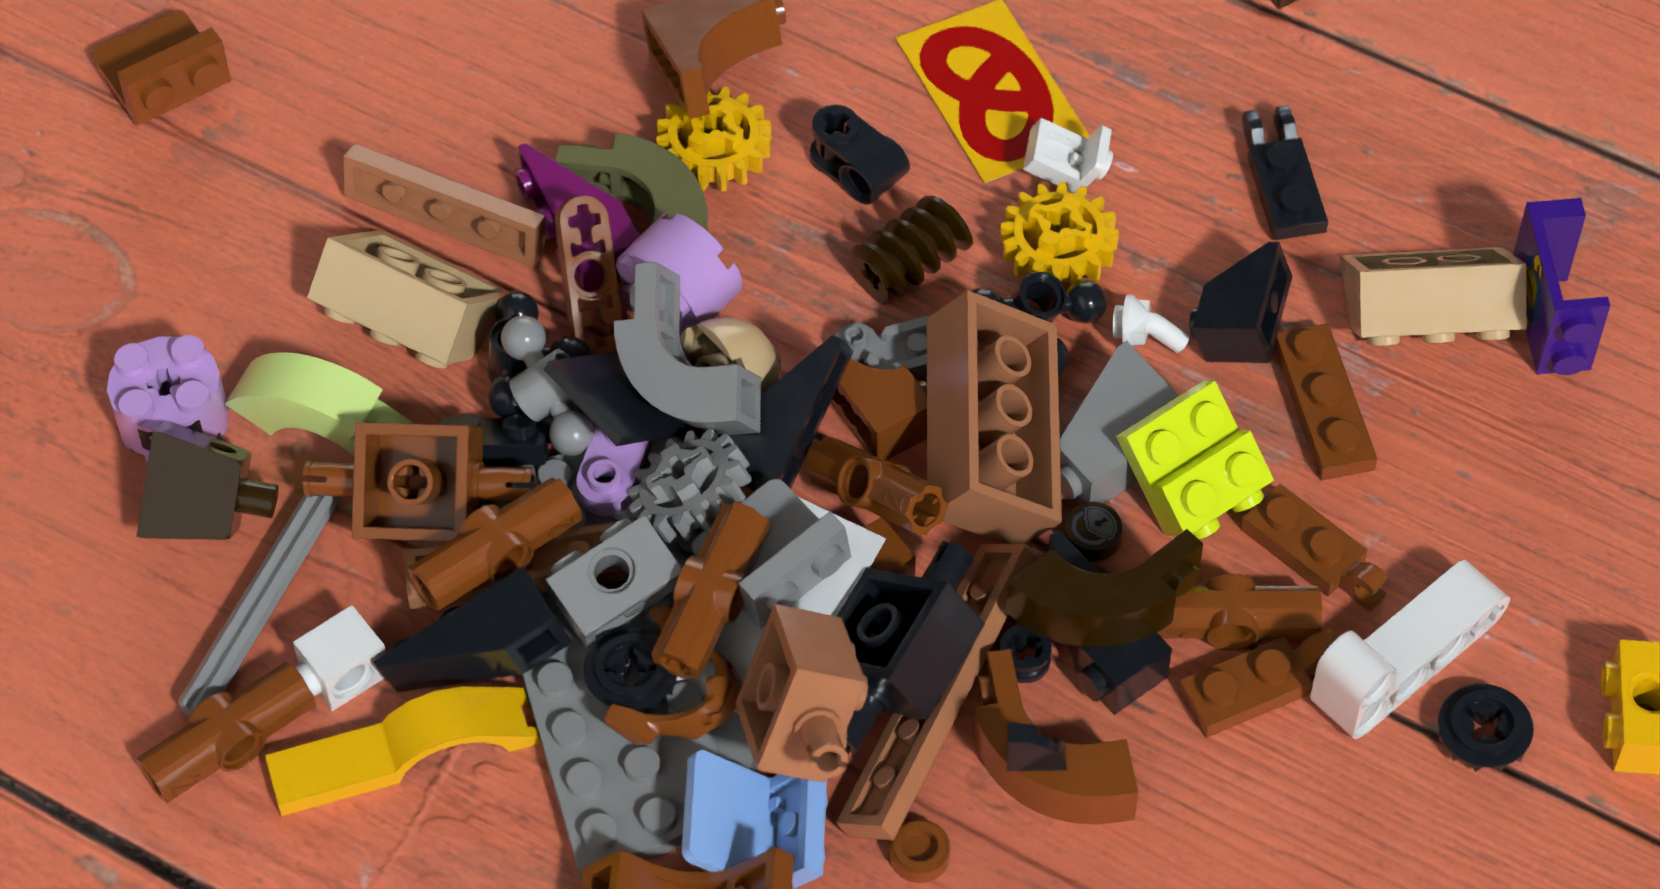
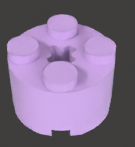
M667 213L662 214L616 261L617 272L624 284L619 290V296L631 310L630 288L635 282V264L658 262L680 275L679 335L686 328L695 326L701 321L714 319L741 292L743 281L735 263L726 269L717 255L724 249L721 244L698 223L678 213L670 220H668Z

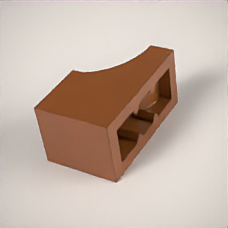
M851 358L830 403L869 454L886 461L926 440L927 383L924 380L917 381L905 365L893 370L877 369L865 366Z

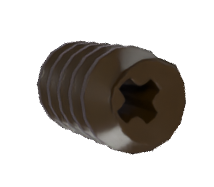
M933 195L924 196L918 201L916 207L907 208L900 215L899 219L890 220L883 230L873 232L867 238V242H859L853 247L850 253L852 271L864 290L875 301L885 305L889 300L888 291L896 297H903L908 292L907 281L912 285H920L925 280L923 270L935 274L941 268L940 259L945 262H952L957 257L956 247L967 251L973 245V237L969 227L955 208L941 198Z

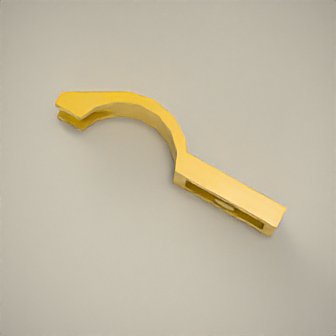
M460 686L433 691L406 702L388 714L382 723L266 754L265 758L281 816L399 784L405 772L419 760L439 750L456 745L485 742L500 745L507 751L513 752L541 744L537 727H527L521 706L528 705L525 689L522 687Z

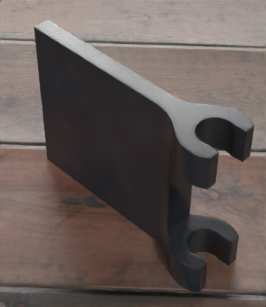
M617 350L608 353L548 361L543 369L616 446L678 435L685 438L687 432L692 430L698 439L702 437V433L697 428L662 412L641 396L627 377Z

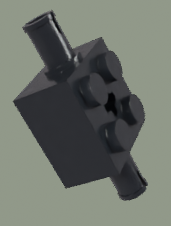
M943 540L939 544L938 551L922 577L866 568L837 614V617L842 618L850 642L855 646L856 658L863 675L866 676L868 681L865 703L861 710L854 711L847 727L845 749L848 754L849 752L853 755L858 753L860 745L880 713L891 712L928 720L984 627V621L955 591L966 570L974 562L973 556L962 546L951 541L947 543L946 540Z

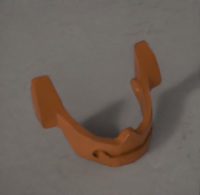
M654 605L651 608L649 617L660 628H663L673 608ZM713 649L709 660L714 662L716 674L715 676H708L705 683L707 690L706 698L695 708L676 714L651 715L613 704L607 710L604 720L610 728L635 745L651 744L657 735L698 739L728 721L736 709L735 702L743 681L732 662Z

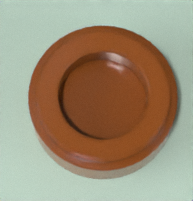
M923 819L905 822L901 825L894 840H890L889 858L891 866L900 877L914 883L930 882L942 875L948 866L950 857L949 838L945 831L934 822Z

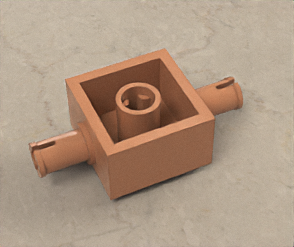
M774 604L735 702L757 770L825 783L826 778L836 777L846 769L843 762L848 763L849 761L845 749L847 727L854 711L861 710L865 703L868 681L861 671L855 655V646L850 642L841 617Z

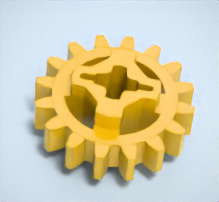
M727 86L720 90L719 95H711L709 90L707 100L710 114L693 119L688 118L682 107L668 103L665 107L666 119H658L657 121L658 136L656 137V143L673 153L687 165L698 180L703 192L708 187L709 182H717L721 192L727 191L728 180L735 179L736 182L744 186L747 184L748 170L758 174L763 171V158H770L771 122L770 120H764V107L761 104L750 107L749 94L744 92L734 99L730 97V90ZM743 129L749 136L748 140L744 138ZM680 137L685 139V148L679 141Z
M1059 182L1056 192H1049L1043 183L1038 184L1036 197L1032 198L1029 194L1021 192L1018 194V206L1008 205L1005 209V222L1001 223L1000 243H1003L1002 257L1004 261L1014 260L1013 274L1016 276L1027 272H1047L1057 277L1061 282L1070 281L1071 285L1082 280V277L1085 275L1094 281H1098L1101 278L1102 266H1112L1114 250H1117L1119 230L1115 229V212H1104L1105 199L1102 196L1091 201L1087 200V187L1081 186L1073 194L1067 192L1065 182Z

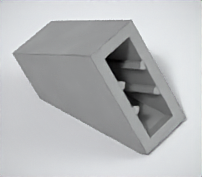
M1125 341L1116 348L1060 438L1061 493L1069 500L1075 499L1079 505L1087 502L1105 504L1138 483L1116 436L1179 396L1128 341Z

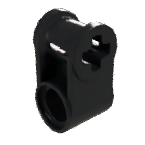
M828 105L819 109L813 116L812 131L816 139L810 148L811 163L817 170L823 172L843 187L850 196L861 204H872L909 172L910 163L901 146L861 119L852 109L843 105Z

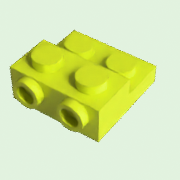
M1203 380L1116 436L1164 535L1177 537L1188 529L1199 540L1203 539L1220 528L1217 517L1232 508L1234 512H1241L1259 504L1264 499L1261 489L1274 481L1251 431L1239 430L1215 380Z

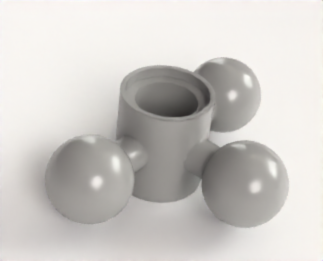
M522 315L512 318L505 324L502 330L501 343L509 356L517 360H524L527 369L510 380V389L516 402L533 421L539 422L548 415H552L554 420L550 426L549 437L553 447L558 452L568 456L584 453L594 438L595 430L593 423L543 370L548 361L570 357L560 349H556L544 357L542 350L546 343V333L542 324L530 316Z

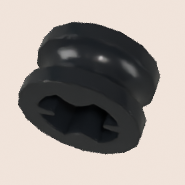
M1022 624L1010 627L1002 635L999 647L1000 650L1011 649L1017 682L1032 683L1040 680L1048 672L1052 654V644L1049 638L1029 630ZM1028 646L1035 649V657L1027 655L1023 661L1015 658L1016 650L1023 652Z

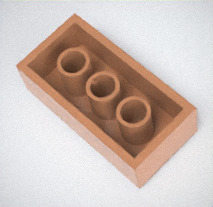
M969 290L927 318V481L942 488V497L948 504L943 522L1005 544H1027L1062 523L1057 325Z

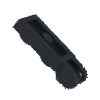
M1289 105L1275 107L1274 126L1278 132L1279 141L1266 143L1258 111H1244L1242 126L1249 149L1247 159L1273 240L1326 233L1328 218L1301 137L1297 138L1296 123Z

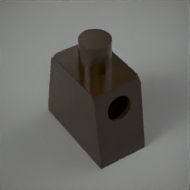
M164 421L152 433L136 537L153 539H231L239 530L242 513L273 518L279 486L248 479L251 462V452L184 426Z

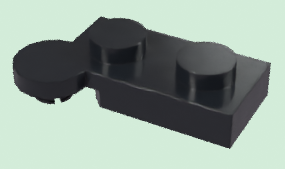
M466 413L458 414L451 418H442L440 425L483 426L482 461L484 465H545L549 455L548 443H551L549 430L554 419L551 414L536 422L525 413L513 414L506 418H479L477 415Z

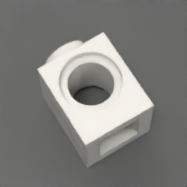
M353 605L293 641L298 665L295 668L304 678L314 696L319 695L331 711L339 708L385 678L373 662L386 653L385 645Z

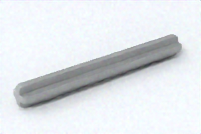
M303 495L181 694L178 704L185 715L190 717L194 709L206 698L226 690L338 505L340 497H306Z

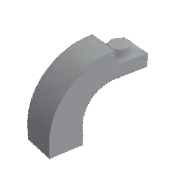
M658 262L635 264V282L630 288V304L634 312V319L614 321L616 349L622 367L632 385L654 407L703 431L713 429L716 434L726 433L728 435L760 433L761 377L738 364L693 367L682 350L679 335L680 275Z

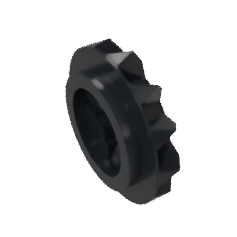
M629 627L614 630L598 639L589 649L583 667L584 679L590 697H595L599 700L606 711L613 704L633 710L650 707L655 711L659 701L666 695H673L677 676L668 673L662 666L653 662L651 653L660 635L647 629ZM629 656H634L635 664H637L639 672L642 673L638 674L637 683H634V687H628V683H625V678L621 674L625 672L626 664H629Z
M1473 684L1456 690L1444 701L1437 719L1439 743H1445L1451 752L1453 761L1461 759L1471 764L1475 772L1483 767H1495L1501 772L1508 764L1514 761L1521 762L1531 744L1534 732L1533 720L1525 704L1510 691L1490 684ZM1497 717L1499 718L1494 731L1495 739L1487 734L1480 739L1476 738L1473 740L1471 738L1475 728L1473 721L1483 726L1488 722L1492 723Z

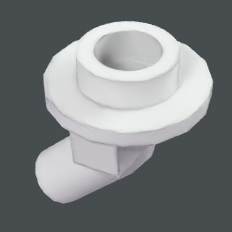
M1127 294L1124 305H1115L1113 313L1114 338H1122L1123 343L1128 341L1134 347L1135 345H1145L1147 336L1150 334L1175 353L1181 352L1186 347L1189 335L1163 316L1151 312L1149 300L1137 299L1133 294Z

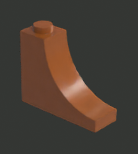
M672 0L641 8L649 55L689 119L710 114L707 100L708 91L714 81L728 68L753 54L782 45L779 25L786 23V14L782 0Z

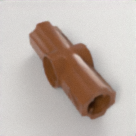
M824 436L822 441L816 446L809 447L804 467L810 473V482L838 495L845 505L866 509L913 533L927 535L935 525L943 522L948 504L942 497V488L911 474L905 465L884 461L840 439Z
M551 477L501 509L492 504L474 511L460 526L457 537L408 567L410 579L417 588L420 597L430 609L435 608L439 611L491 578L494 581L503 575L515 572L522 566L526 567L533 557L534 550L582 521L581 508L578 506L567 485L560 478L556 480Z
M736 501L733 504L723 503L698 557L690 556L682 567L674 590L673 599L675 605L651 653L653 662L662 666L668 673L687 680L689 678L700 679L725 624L731 625L738 618L744 605L738 583L749 575L771 528L769 519L759 514L753 507Z
M1219 575L1207 581L1205 586H1193L1184 595L1176 597L1173 623L1157 633L1162 638L1207 639L1210 645L1221 650H1241L1252 646L1258 639H1279L1284 636L1286 639H1307L1322 629L1321 591H1319L1318 586H1256L1251 578L1244 575Z
M284 662L233 696L230 693L221 692L206 698L191 713L187 726L136 758L139 768L158 797L168 803L220 768L223 771L230 772L249 764L262 751L267 737L316 706L314 695L293 664L289 665L287 662Z

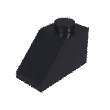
M1267 242L1204 284L1199 305L1191 310L1189 329L1192 339L1198 341L1206 362L1270 363L1293 277L1280 242Z

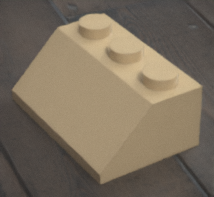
M374 230L327 238L307 298L324 306V313L328 317L344 323L352 324L357 322L370 328V336L375 340L393 346L405 345L417 351L416 358L419 361L433 367L447 368L450 364L471 360L489 336L491 327L497 322L495 318L497 302L509 291L388 233Z
M1502 247L1340 255V267L1350 326L1359 337L1367 338V344L1386 346L1399 344L1400 336L1422 335V341L1444 343L1454 341L1455 333L1476 332V338L1501 340L1510 337V330L1527 329L1526 263Z

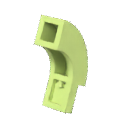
M269 353L251 361L225 403L226 406L269 435L284 428L303 429L333 441L352 455H354L355 422L414 424L378 399L383 389L373 382L332 362L298 353Z

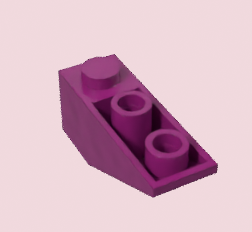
M527 143L519 145L521 168L514 171L515 179L525 200L533 198L538 207L535 209V212L546 216L545 238L550 239L554 237L557 243L555 216L563 202L577 196L594 197L605 206L608 212L616 267L618 257L640 237L621 201ZM578 205L577 215L569 217L568 223L570 228H579L582 245H570L571 254L573 256L584 251L601 252L599 241L593 244H588L586 230L587 227L595 225L594 214H585L583 206ZM556 248V254L560 264L559 250L558 248ZM584 260L577 266L574 277L583 291L594 292L602 285L604 273L597 262ZM616 268L617 282L620 283L622 281Z

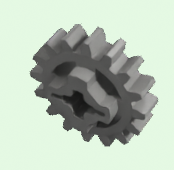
M708 429L698 439L693 430L688 431L683 443L678 444L669 439L666 441V449L660 452V455L650 453L647 456L651 462V466L648 469L636 470L634 476H636L640 484L628 489V495L634 501L629 505V509L636 519L645 515L665 543H671L678 533L681 534L686 542L691 541L695 529L701 527L705 532H710L723 503L730 504L735 501H744L746 496L739 487L751 482V476L746 471L750 464L728 434L725 433L718 437L713 429Z

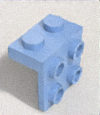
M699 750L691 754L687 764L682 839L683 857L690 864L710 872H717L733 867L777 847L794 855L793 889L823 876L825 860V811L828 801L826 794L827 778L825 783L780 774L768 778L706 750Z

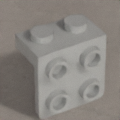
M780 479L769 480L741 502L753 507L759 514L768 518L771 527L749 575L738 583L744 601L743 610L761 629L766 626L774 604L792 607L797 600L822 580L834 574L852 557L846 528L836 516L829 511L819 519ZM704 531L692 542L694 556L698 557L709 533Z

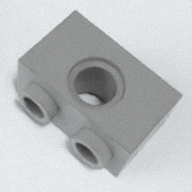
M645 515L633 523L629 519H623L615 523L600 536L599 539L602 543L584 555L577 550L564 556L552 566L550 571L553 575L546 579L548 594L587 650L605 634L622 628L674 593L682 568ZM609 567L621 568L629 576L627 582L617 589L602 587L598 584L596 578L602 570Z

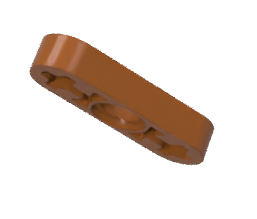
M585 195L577 196L563 202L555 216L570 336L583 340L588 345L591 355L613 352L616 349L614 321L622 320L609 216L605 206L598 199ZM578 205L583 206L585 214H594L595 225L587 227L586 230L588 244H593L599 241L601 252L584 251L573 256L571 254L570 245H582L579 228H570L568 223L569 217L577 215ZM584 260L597 262L604 273L602 285L594 292L583 291L575 281V270ZM607 297L608 307L599 306L596 309L599 323L609 324L610 334L602 336L601 346L596 347L594 339L585 338L583 334V327L592 325L591 308H584L579 311L578 300L594 301Z

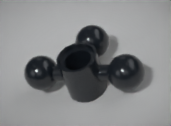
M1034 272L1027 275L1009 298H1002L995 290L981 287L972 290L974 293L1051 323L1054 322L1060 313H1067L1070 318L1079 323H1092L1098 320L1107 308V295L1098 283L1092 280H1079L1070 285L1066 290L1057 277L1047 272ZM1027 299L1037 303L1042 312L1032 308ZM1057 337L1059 375L1068 363V350L1064 342Z
M522 291L508 292L499 299L495 307L497 322L491 327L489 332L488 376L492 384L488 390V403L491 409L503 418L513 414L524 413L511 392L510 380L527 369L524 360L514 359L506 353L501 343L502 330L505 324L514 317L525 315L536 320L539 317L536 301L532 296ZM575 336L560 337L550 347L544 346L542 350L544 357L556 349L564 351L570 358L591 355L588 345Z

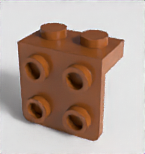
M182 10L171 11L95 47L92 51L94 64L137 126L231 81L223 42L213 27L199 32L188 15Z

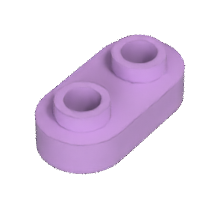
M596 425L594 438L587 447L576 478L578 498L587 511L600 516H611L624 511L633 501L628 495V489L639 484L634 473L636 470L645 469L648 460L647 456L651 452L652 441L616 446ZM603 476L614 478L607 483L597 481L598 478Z

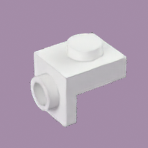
M1040 118L1030 129L1023 170L1055 185H1058L1059 182H1065L1067 190L1075 193L1081 186L1088 187L1095 179L1101 180L1107 173L1113 159V152L1109 150L1112 129L1100 125L1088 138H1084Z

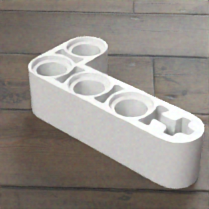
M1467 560L1459 561L1365 640L1353 631H1348L1337 638L1324 652L1318 662L1310 695L1311 701L1353 739L1361 738L1487 632L1507 609L1510 597Z

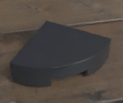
M1008 723L1006 743L1007 771L1067 770L1065 744L1057 736H1054L1051 740L1038 735V727L1034 725Z

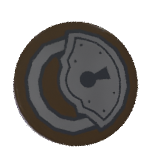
M1087 502L1076 506L1069 512L1065 521L1064 536L1088 561L1106 559L1117 551L1121 542L1122 521L1114 509L1103 503Z

